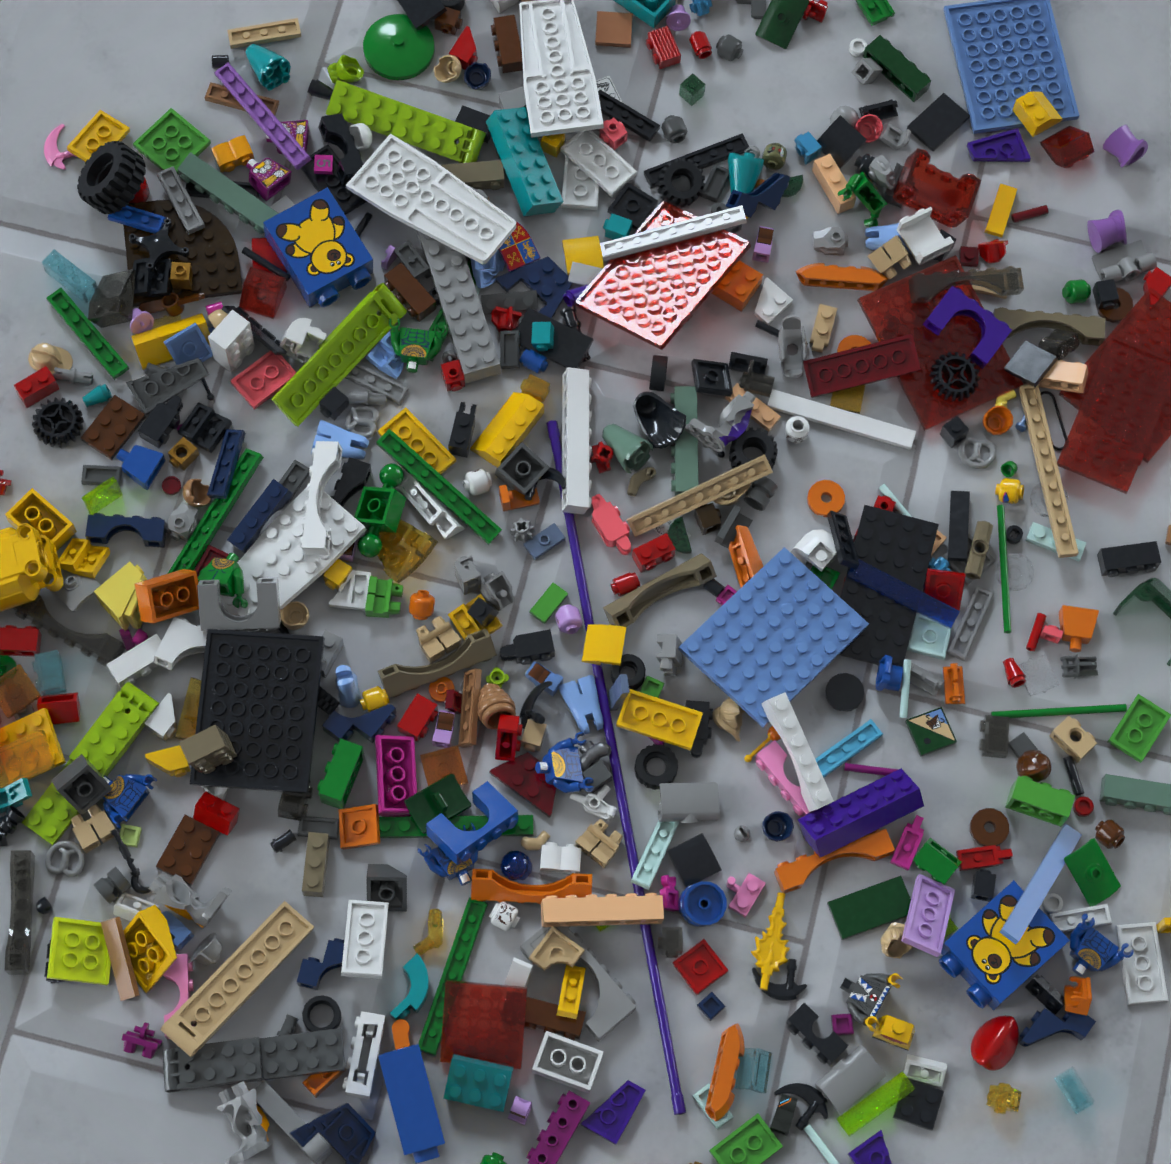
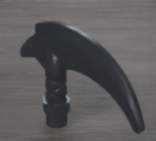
M550 467L539 479L553 480L559 483L562 489L566 488L563 475L554 468ZM538 481L525 494L524 498L526 500H531L534 496Z
M551 681L543 682L536 686L525 699L519 715L523 729H525L528 719H532L539 724L545 722V718L540 713L532 710L538 696L543 690L552 685Z
M788 960L785 984L769 982L768 990L762 991L777 1000L789 1001L797 999L796 996L807 987L806 984L797 985L794 982L797 960ZM753 967V977L760 988L762 976Z
M793 1083L785 1085L774 1092L776 1096L780 1094L797 1095L809 1104L807 1111L798 1119V1123L795 1125L801 1131L808 1125V1121L814 1113H821L824 1119L828 1118L825 1104L828 1103L827 1099L819 1090L810 1085Z

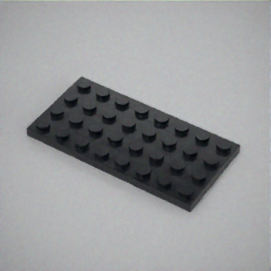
M864 505L854 542L859 566L857 569L848 567L840 598L865 619L869 625L839 655L879 665V661L885 655L892 657V665L903 667L939 524Z

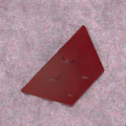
M526 752L516 757L515 761H507L489 771V774L549 818L552 816L556 788L554 785L546 783L545 774H538L536 772L535 765L541 761Z

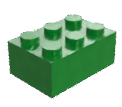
M340 738L339 743H335L332 755L334 756L332 761H328L324 770L326 776L324 780H320L317 791H319L318 795L320 796L321 803L338 809H344L365 755L363 746Z

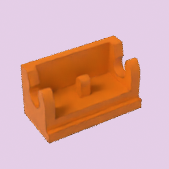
M1071 976L1069 980L1077 982L1078 985L1064 986L1065 1011L1087 1016L1092 1001L1090 977Z
M346 1068L344 1071L312 1074L302 1084L317 1098L346 1071Z

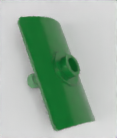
M1091 838L1081 848L1064 857L1066 865L1090 907L1101 903L1121 887L1095 838Z

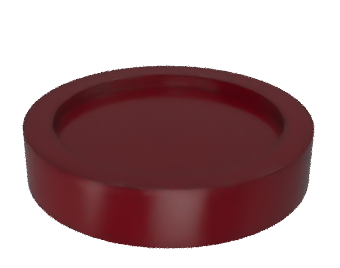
M175 476L166 477L162 482V489L168 495H175L181 489V482Z

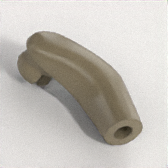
M646 467L633 474L629 481L627 494L636 496L640 485L654 478L656 470L653 467Z

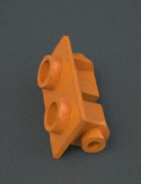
M951 663L950 667H943L945 704H965L963 668L958 666L957 663Z

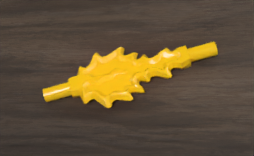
M782 892L777 893L772 915L768 916L770 927L766 928L767 933L762 932V939L757 936L755 937L757 949L751 951L752 955L758 960L755 965L761 968V990H768L770 976H772L773 972L780 971V965L788 962L786 954L790 948L785 947L789 940H781L783 936L781 933L782 929L787 925L786 922L782 921V918L785 916L783 909L785 893Z

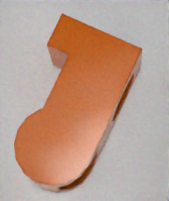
M396 1020L392 1025L395 1049L397 1050L410 1046L408 1038L410 1026L406 1020Z

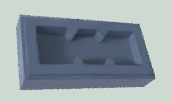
M553 523L535 535L533 539L523 543V546L532 558L536 560L563 542L566 537L557 525Z

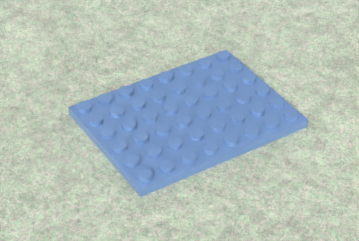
M985 0L944 6L943 10L968 114L970 115L973 134L1025 127L1012 109L1016 99L1030 91L1043 92L1063 120L1061 122L1077 120L1079 118L1050 0Z
M784 547L679 646L678 650L764 728L769 723V720L761 703L786 692L791 702L868 627L869 623Z

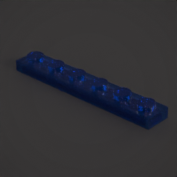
M858 559V568L850 569L848 577L949 629L952 628L960 612Z

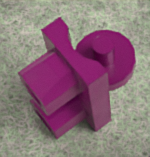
M145 1022L142 1027L135 1026L134 1032L127 1031L126 1034H123V1051L135 1053L137 1045L144 1046L142 1056L152 1059L157 1049L161 1047L163 1040L153 1038L155 1031L149 1030V1023Z

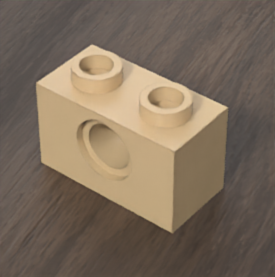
M1070 716L1062 721L1049 735L1069 756L1073 757L1076 763L1084 758L1097 744L1094 736L1084 731L1079 721ZM1070 735H1076L1079 741H1073Z

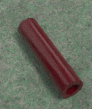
M1047 205L1011 214V219L1015 223L1048 214L1049 210Z

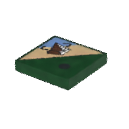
M942 707L905 721L920 757L957 743Z

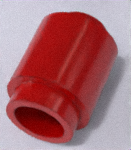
M694 32L689 39L695 55L699 59H705L712 54L711 44L705 32Z
M629 572L612 579L613 583L610 584L614 595L618 594L619 597L640 587V582L635 572Z

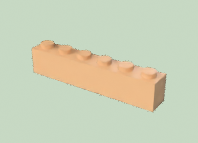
M629 893L617 897V894L597 897L595 894H590L582 898H578L577 895H568L565 898H557L554 895L546 896L541 902L542 927L662 924L664 920L663 895L647 893L645 896H637L635 893Z

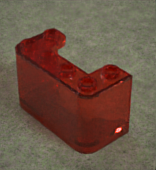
M917 148L905 161L893 194V199L915 211L932 207L931 219L947 227H957L969 217L982 180L971 173L956 178L951 173L944 172L933 164H928L931 159L929 153L926 150Z

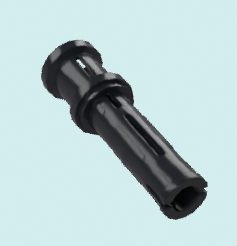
M570 306L561 310L560 314L564 317L566 326L582 333L580 330L581 321L578 320L576 315V307ZM588 352L585 355L582 362H586L585 358H587V360L591 359Z

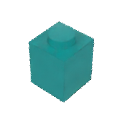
M612 213L610 219H606L603 226L605 237L615 240L629 236L632 229V220Z
M532 322L531 344L538 351L553 349V324L551 322Z

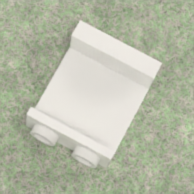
M932 207L922 208L915 215L903 217L896 229L919 265L950 251L954 243L951 237L944 239L930 217L933 210Z

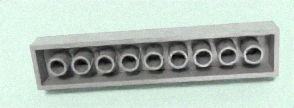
M416 230L426 263L430 268V275L454 350L461 365L465 384L501 374L500 361L465 255Z

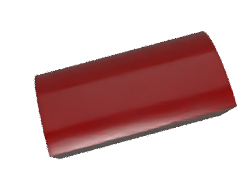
M78 692L38 697L37 709L46 708L52 724L80 722Z

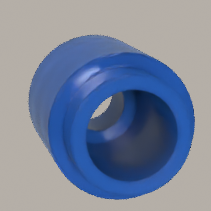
M525 349L520 358V363L524 367L537 374H540L541 371L545 372L549 364L547 357L532 349Z

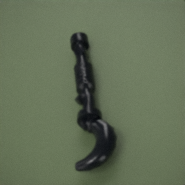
M118 828L111 830L110 832L112 836H115L123 858L126 859L132 871L130 874L132 875L131 886L133 890L140 894L149 893L151 891L148 889L149 887L141 886L138 881L140 869H136L132 863L134 859L131 858L126 844L123 843Z

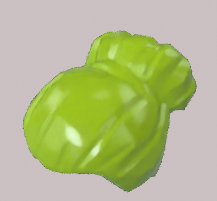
M342 55L337 63H332L327 67L329 77L332 83L335 84L337 80L349 83L357 82L364 75V70L358 61L347 55Z

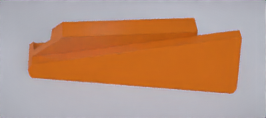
M737 525L735 527L737 531L735 539L730 541L728 548L741 588L764 566L748 527Z

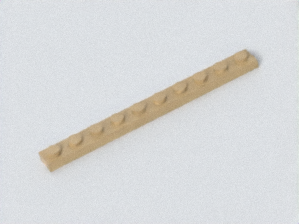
M1021 385L1018 390L1058 558L1074 557L1079 552L1039 386Z

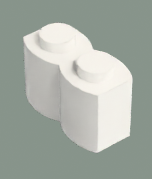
M547 842L541 848L540 872L569 875L572 873L579 874L582 848H577L578 846L575 844H566V847H561L557 843Z

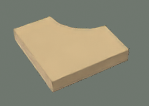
M552 926L528 960L543 971H546L555 964H567L573 967L585 950Z

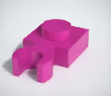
M669 875L661 876L663 889H660V895H663V909L672 912L679 911V893L675 890L676 877H669Z

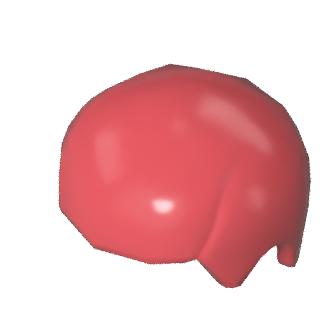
M868 114L862 116L857 121L855 129L867 139L865 143H871L880 137L883 131V124L876 115Z

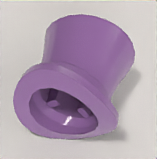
M1123 125L1106 139L1103 149L1119 158L1118 161L1121 163L1119 166L1122 168L1141 159L1147 152L1148 143L1144 139H1136L1129 127Z
M1121 210L1112 211L1109 217L1105 219L1088 220L1089 239L1097 253L1116 242H1121L1124 245L1127 244L1125 220Z

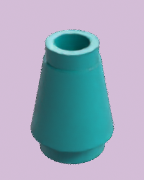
M100 384L82 397L85 405L89 407L109 401L112 395L106 384L102 386Z

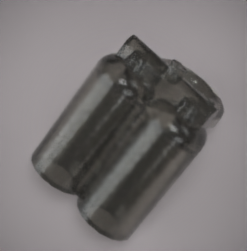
M751 360L748 372H744L742 378L740 377L739 387L744 388L745 391L770 397L775 377L752 372L754 360Z

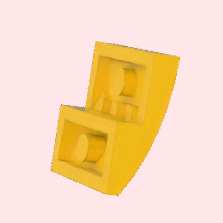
M599 236L562 240L567 275L570 274L572 261L604 269Z
M72 538L59 558L60 568L76 575L95 578L111 552L109 547L91 545L88 539Z
M482 594L466 605H460L448 614L464 640L467 635L486 628L488 633L492 634L503 626L497 616L488 627H485L467 613L478 597L487 602Z
M602 624L588 625L582 662L620 666L626 627Z

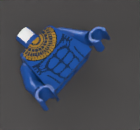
M578 732L574 739L568 738L555 744L548 750V754L543 757V762H537L535 765V770L538 774H545L547 784L554 785L555 788L564 793L578 792L581 789H584L586 792H592L594 789L593 786H586V784L594 782L591 777L583 780L578 747H574L575 744L582 746L586 743V739L583 741L577 740L578 737L584 735V732Z
M137 774L118 775L114 781L107 776L103 777L112 787V790L103 797V807L108 818L118 829L121 828L119 824L122 821L127 823L150 793L148 788H154L151 783L157 781V779L151 774L146 776Z
M471 823L472 830L470 831H476L474 824ZM424 844L427 847L424 853L418 848V853L424 857L429 869L440 877H447L448 880L457 877L461 886L472 881L468 871L474 869V863L478 860V851L471 855L467 861L456 865L439 847L431 850L430 846Z
M1088 914L1082 915V923H1079L1070 934V956L1077 961L1072 970L1079 976H1083L1087 969L1090 971H1104L1122 961L1124 957L1130 958L1134 952L1133 949L1130 952L1124 951L1129 946L1128 943L1123 944L1121 951H1118V946L1093 928L1095 924L1094 917L1089 922H1086Z

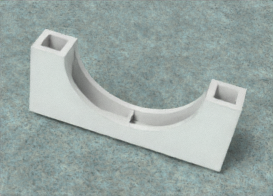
M174 617L154 655L153 663L172 670L181 659L192 654L205 653L207 632L201 631L200 625L195 626L185 618Z

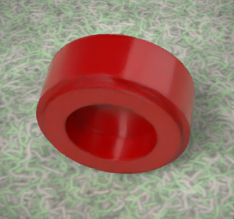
M1079 797L1073 804V810L1079 817L1089 816L1094 809V804L1088 797Z

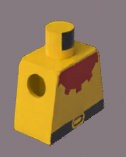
M890 1015L878 1018L880 1025L876 1024L872 1038L909 1051L915 1033L914 1025Z

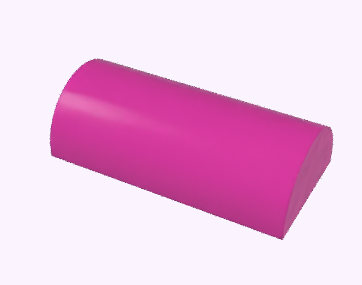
M376 735L379 816L410 817L411 815L404 801L417 793L414 737Z

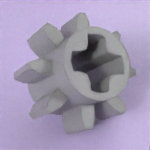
M520 518L519 521L513 522L514 529H511V535L514 536L516 542L519 540L525 543L527 540L533 539L531 533H534L535 529L534 526H531L530 520L525 521Z

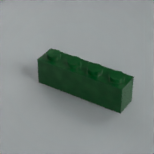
M879 35L865 47L863 57L872 58L883 69L881 73L913 102L929 90L931 84L929 76L926 73H922L915 63L905 58L900 50L895 49L888 39H884Z

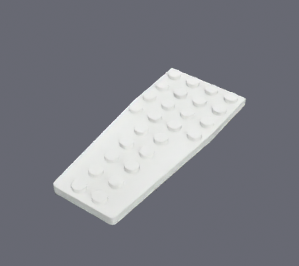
M534 0L521 2L519 7L524 95L531 138L604 128L596 78L574 0Z
M392 134L384 140L346 184V188L387 215L481 264H486L516 229V221L440 164Z
M306 487L267 527L237 562L243 570L244 594H242V598L247 600V607L242 608L241 601L239 608L234 607L232 602L236 594L234 597L221 595L223 607L235 616L251 614L258 606L256 586L258 578L278 577L280 609H283L327 571L367 530L366 527L323 491L320 512L323 525L331 537L329 555H306L300 547V537L303 536L304 532L302 521L306 517L305 501H308L309 496Z

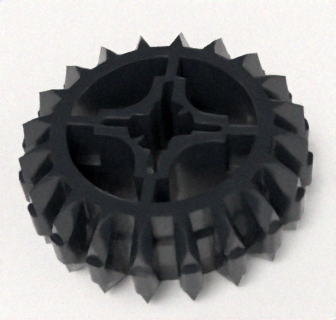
M958 351L953 355L951 352H948L946 356L942 354L940 359L935 360V365L931 367L933 372L929 374V377L933 378L930 384H935L933 391L939 390L938 396L944 394V400L951 397L952 402L956 398L959 402L963 400V397L968 399L970 394L973 395L975 393V388L979 386L977 382L980 380V377L977 374L980 371L979 369H974L977 364L970 363L971 357L965 359V353L959 356ZM949 364H955V365H958L959 367L955 368V367H952L951 365H950V366H948V365H949ZM964 370L968 376V382L966 381L967 378H965L963 374ZM941 371L946 377V383L942 379ZM959 372L957 378L951 382L952 376ZM957 386L958 388L961 387L962 389H953L950 387Z
M55 397L54 402H51L47 399V405L41 403L42 409L35 410L37 415H33L34 422H32V426L35 428L33 431L35 435H38L37 437L40 441L43 440L45 445L50 443L51 447H54L57 443L61 448L62 443H65L69 446V440L75 442L74 436L81 435L79 430L84 428L82 425L84 419L81 417L83 414L81 410H78L79 408L76 404L73 405L71 400L66 402L65 398H62L61 401H58ZM64 412L69 413L73 417V420L71 421L68 420V418H65ZM44 424L51 427L52 433L47 432L43 428Z

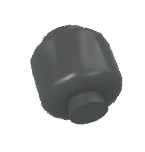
M728 34L722 36L717 42V53L728 61L741 57L743 49H741L742 41Z
M670 115L666 117L661 126L666 140L672 143L683 141L688 132L683 119L679 116Z

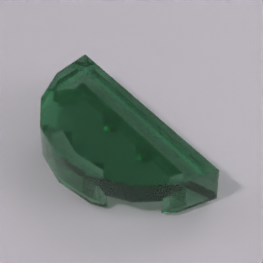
M803 175L790 178L788 187L782 197H791L801 190Z
M683 517L677 518L670 525L668 536L676 551L684 554L691 553L692 550Z

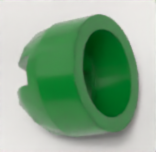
M1007 461L1001 466V472L1006 477H1012L1018 470L1017 464L1013 461Z

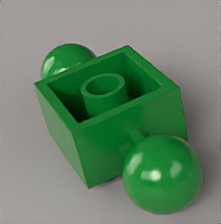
M393 463L383 466L380 470L379 478L383 484L382 488L363 487L354 516L369 531L361 536L358 541L359 552L368 558L377 556L382 550V541L378 537L380 532L396 533L406 502V497L396 489H393L399 486L404 478L401 467Z

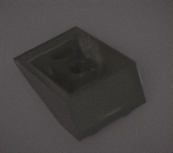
M134 269L102 277L89 302L88 320L101 328L132 321L135 285Z

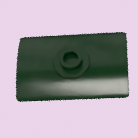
M771 0L755 35L783 49H787L809 1Z
M452 773L404 801L411 817L423 834H426V823L442 813L450 820L472 806L458 784L455 775Z

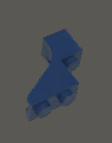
M774 173L750 193L733 190L726 207L730 209L743 206L745 216L749 218L755 213L757 204L776 210L791 177Z
M388 704L355 718L342 716L334 710L323 723V731L339 742L340 738L348 741L354 734L353 730H355L373 743L375 736L383 735L385 732L383 729L387 724L391 725L396 719V708Z
M334 938V941L328 940L323 963H320L319 959L308 957V960L303 959L297 978L298 986L318 990L320 981L327 972L342 967L344 940Z
M1046 1008L1041 1012L1037 1010L1031 1018L1033 1023L1030 1028L1026 1026L1019 1035L1022 1038L1019 1044L1027 1047L1057 1033H1068L1079 1040H1083L1096 1021L1088 1015L1066 1012L1062 1017L1063 1022Z

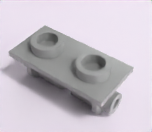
M911 663L910 684L936 697L945 680Z

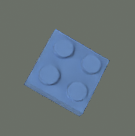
M196 323L163 341L176 365L196 358H200L204 362L213 356L208 342Z

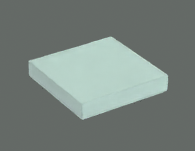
M916 613L907 651L944 660L953 623Z

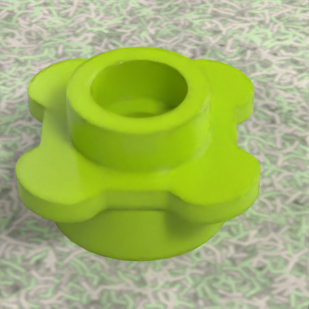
M498 667L493 668L490 675L486 676L487 683L496 684L500 688H502L504 682L509 680L508 674H504Z

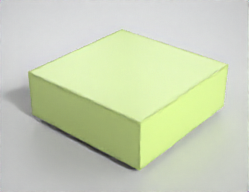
M121 824L119 835L126 846L138 848L142 828Z

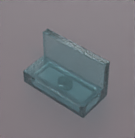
M745 1048L744 1057H739L740 1064L737 1069L735 1089H750L758 1093H766L772 1053L760 1048Z

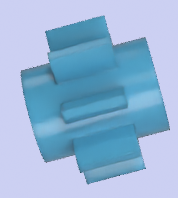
M692 0L693 2L689 4L691 12L696 13L697 16L708 14L710 12L709 7L713 6L711 0Z
M932 557L929 561V569L951 571L948 568L950 566L949 562L943 557H938L937 559Z

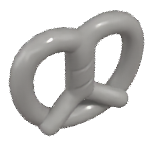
M360 405L352 407L346 415L345 427L347 431L362 435L367 439L371 438L376 433L375 423L378 421L379 413L372 406ZM369 411L373 414V418H359L357 412ZM356 425L370 426L371 430L368 433H360L353 428Z
M965 438L959 445L960 459L964 465L966 464L969 467L977 469L987 468L995 459L996 449L989 441ZM971 443L974 445L973 456L967 458L964 448L966 444ZM982 446L990 449L989 458L985 462L980 458Z
M60 841L48 850L45 865L51 873H63L74 877L82 872L85 865V855L83 849L78 844L71 841ZM64 847H70L73 849L66 850ZM57 849L62 853L59 868H55L51 864L52 856ZM78 853V867L73 871L68 870L70 855Z

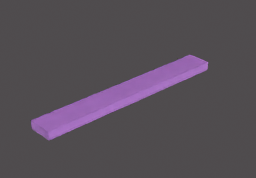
M229 62L214 72L220 82L296 170H299L312 160Z

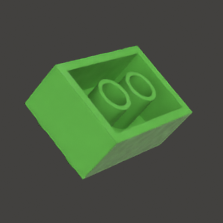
M1018 776L1011 786L1005 808L1062 827L1069 818L1075 795H1072L1066 789L1058 790L1052 788L1050 784L1045 782H1034L1028 776Z

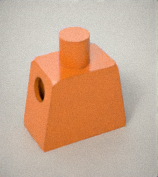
M1062 605L1059 610L1060 630L1063 631L1061 640L1070 642V651L1081 652L1082 644L1090 642L1099 610Z

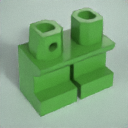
M370 576L365 607L366 616L389 618L390 614H400L401 602H392L391 600L392 596L402 597L403 585L393 583V579L382 580L378 579V577Z

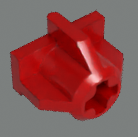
M995 239L991 242L978 244L980 256L987 263L1000 262L1006 254L1008 240L999 241V239Z
M496 306L492 310L491 321L500 333L501 331H512L518 327L519 318L522 316V313L513 311L512 306L508 309Z
M602 441L598 442L597 445L591 446L593 456L590 457V462L596 463L599 474L610 471V463L613 458L612 448L604 445Z

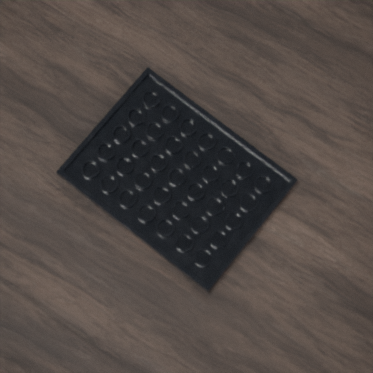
M207 629L195 734L213 725H217L228 735L237 757L233 758V761L227 765L220 764L216 766V769L208 774H201L191 767L190 785L294 793L309 792L324 636Z

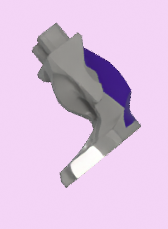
M746 391L743 397L737 395L723 409L719 419V427L707 426L694 418L685 426L684 430L701 441L703 447L722 452L728 443L738 439L747 429L754 407L753 401L756 396L749 391Z

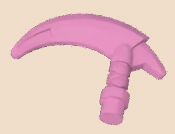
M61 124L48 135L44 145V154L50 166L54 165L65 170L64 160L77 156L69 151L59 152L57 139L59 133L65 127L64 124Z

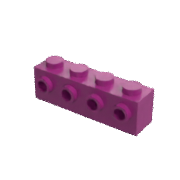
M570 1090L567 1094L563 1093L557 1103L560 1107L556 1113L552 1111L547 1120L550 1123L546 1131L542 1129L537 1138L539 1144L536 1149L532 1147L526 1157L529 1159L528 1164H557L589 1108L590 1102Z

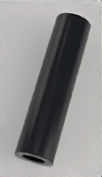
M1073 757L1063 758L1075 796L1084 794Z

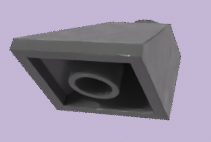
M368 864L366 877L367 901L388 902V911L407 912V875L388 864Z

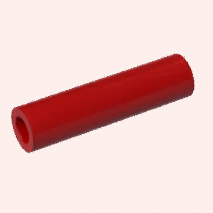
M1037 613L1026 649L1029 651L1036 650L1046 620L1045 614Z

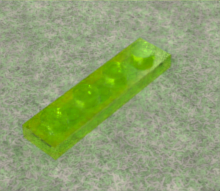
M902 1071L839 1116L837 1121L850 1137L914 1091L915 1087Z

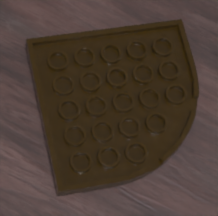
M170 200L128 204V206L171 219L172 227L168 232L169 238L176 246L189 249L188 257L172 254L160 259L170 258L173 262L191 263L193 271L192 289H173L171 284V293H176L179 298L204 293L205 298L243 294L240 262L235 241L226 226L215 215L194 204L205 224V228L188 235ZM123 225L131 293L133 262L138 259L150 258V255L143 246L130 243L129 235L134 233L137 237H146L153 235V233ZM130 294L132 307L160 300L164 297L132 296Z

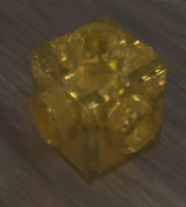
M999 1083L998 1086L990 1085L986 1105L994 1108V1112L1006 1114V1111L1018 1112L1022 1092L1006 1083Z

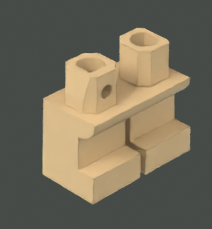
M898 235L868 255V258L878 271L884 273L889 280L898 274L893 267L894 264L899 262L903 269L912 264L908 256L910 253L904 247Z
M441 616L431 621L435 628L431 632L428 631L425 625L416 629L419 645L430 664L443 657L445 652L448 654L462 644L461 638L452 629L449 621L445 622Z
M96 804L88 809L91 816L90 819L84 821L81 814L71 818L74 827L72 829L85 853L102 845L92 828L96 830L103 843L115 837L110 832L115 829L114 825L105 811H102Z
M599 819L594 825H589L582 836L575 841V845L578 846L577 848H582L581 851L587 856L591 855V859L605 869L617 853L623 836L615 830L610 837L606 836L604 832L608 828V824Z

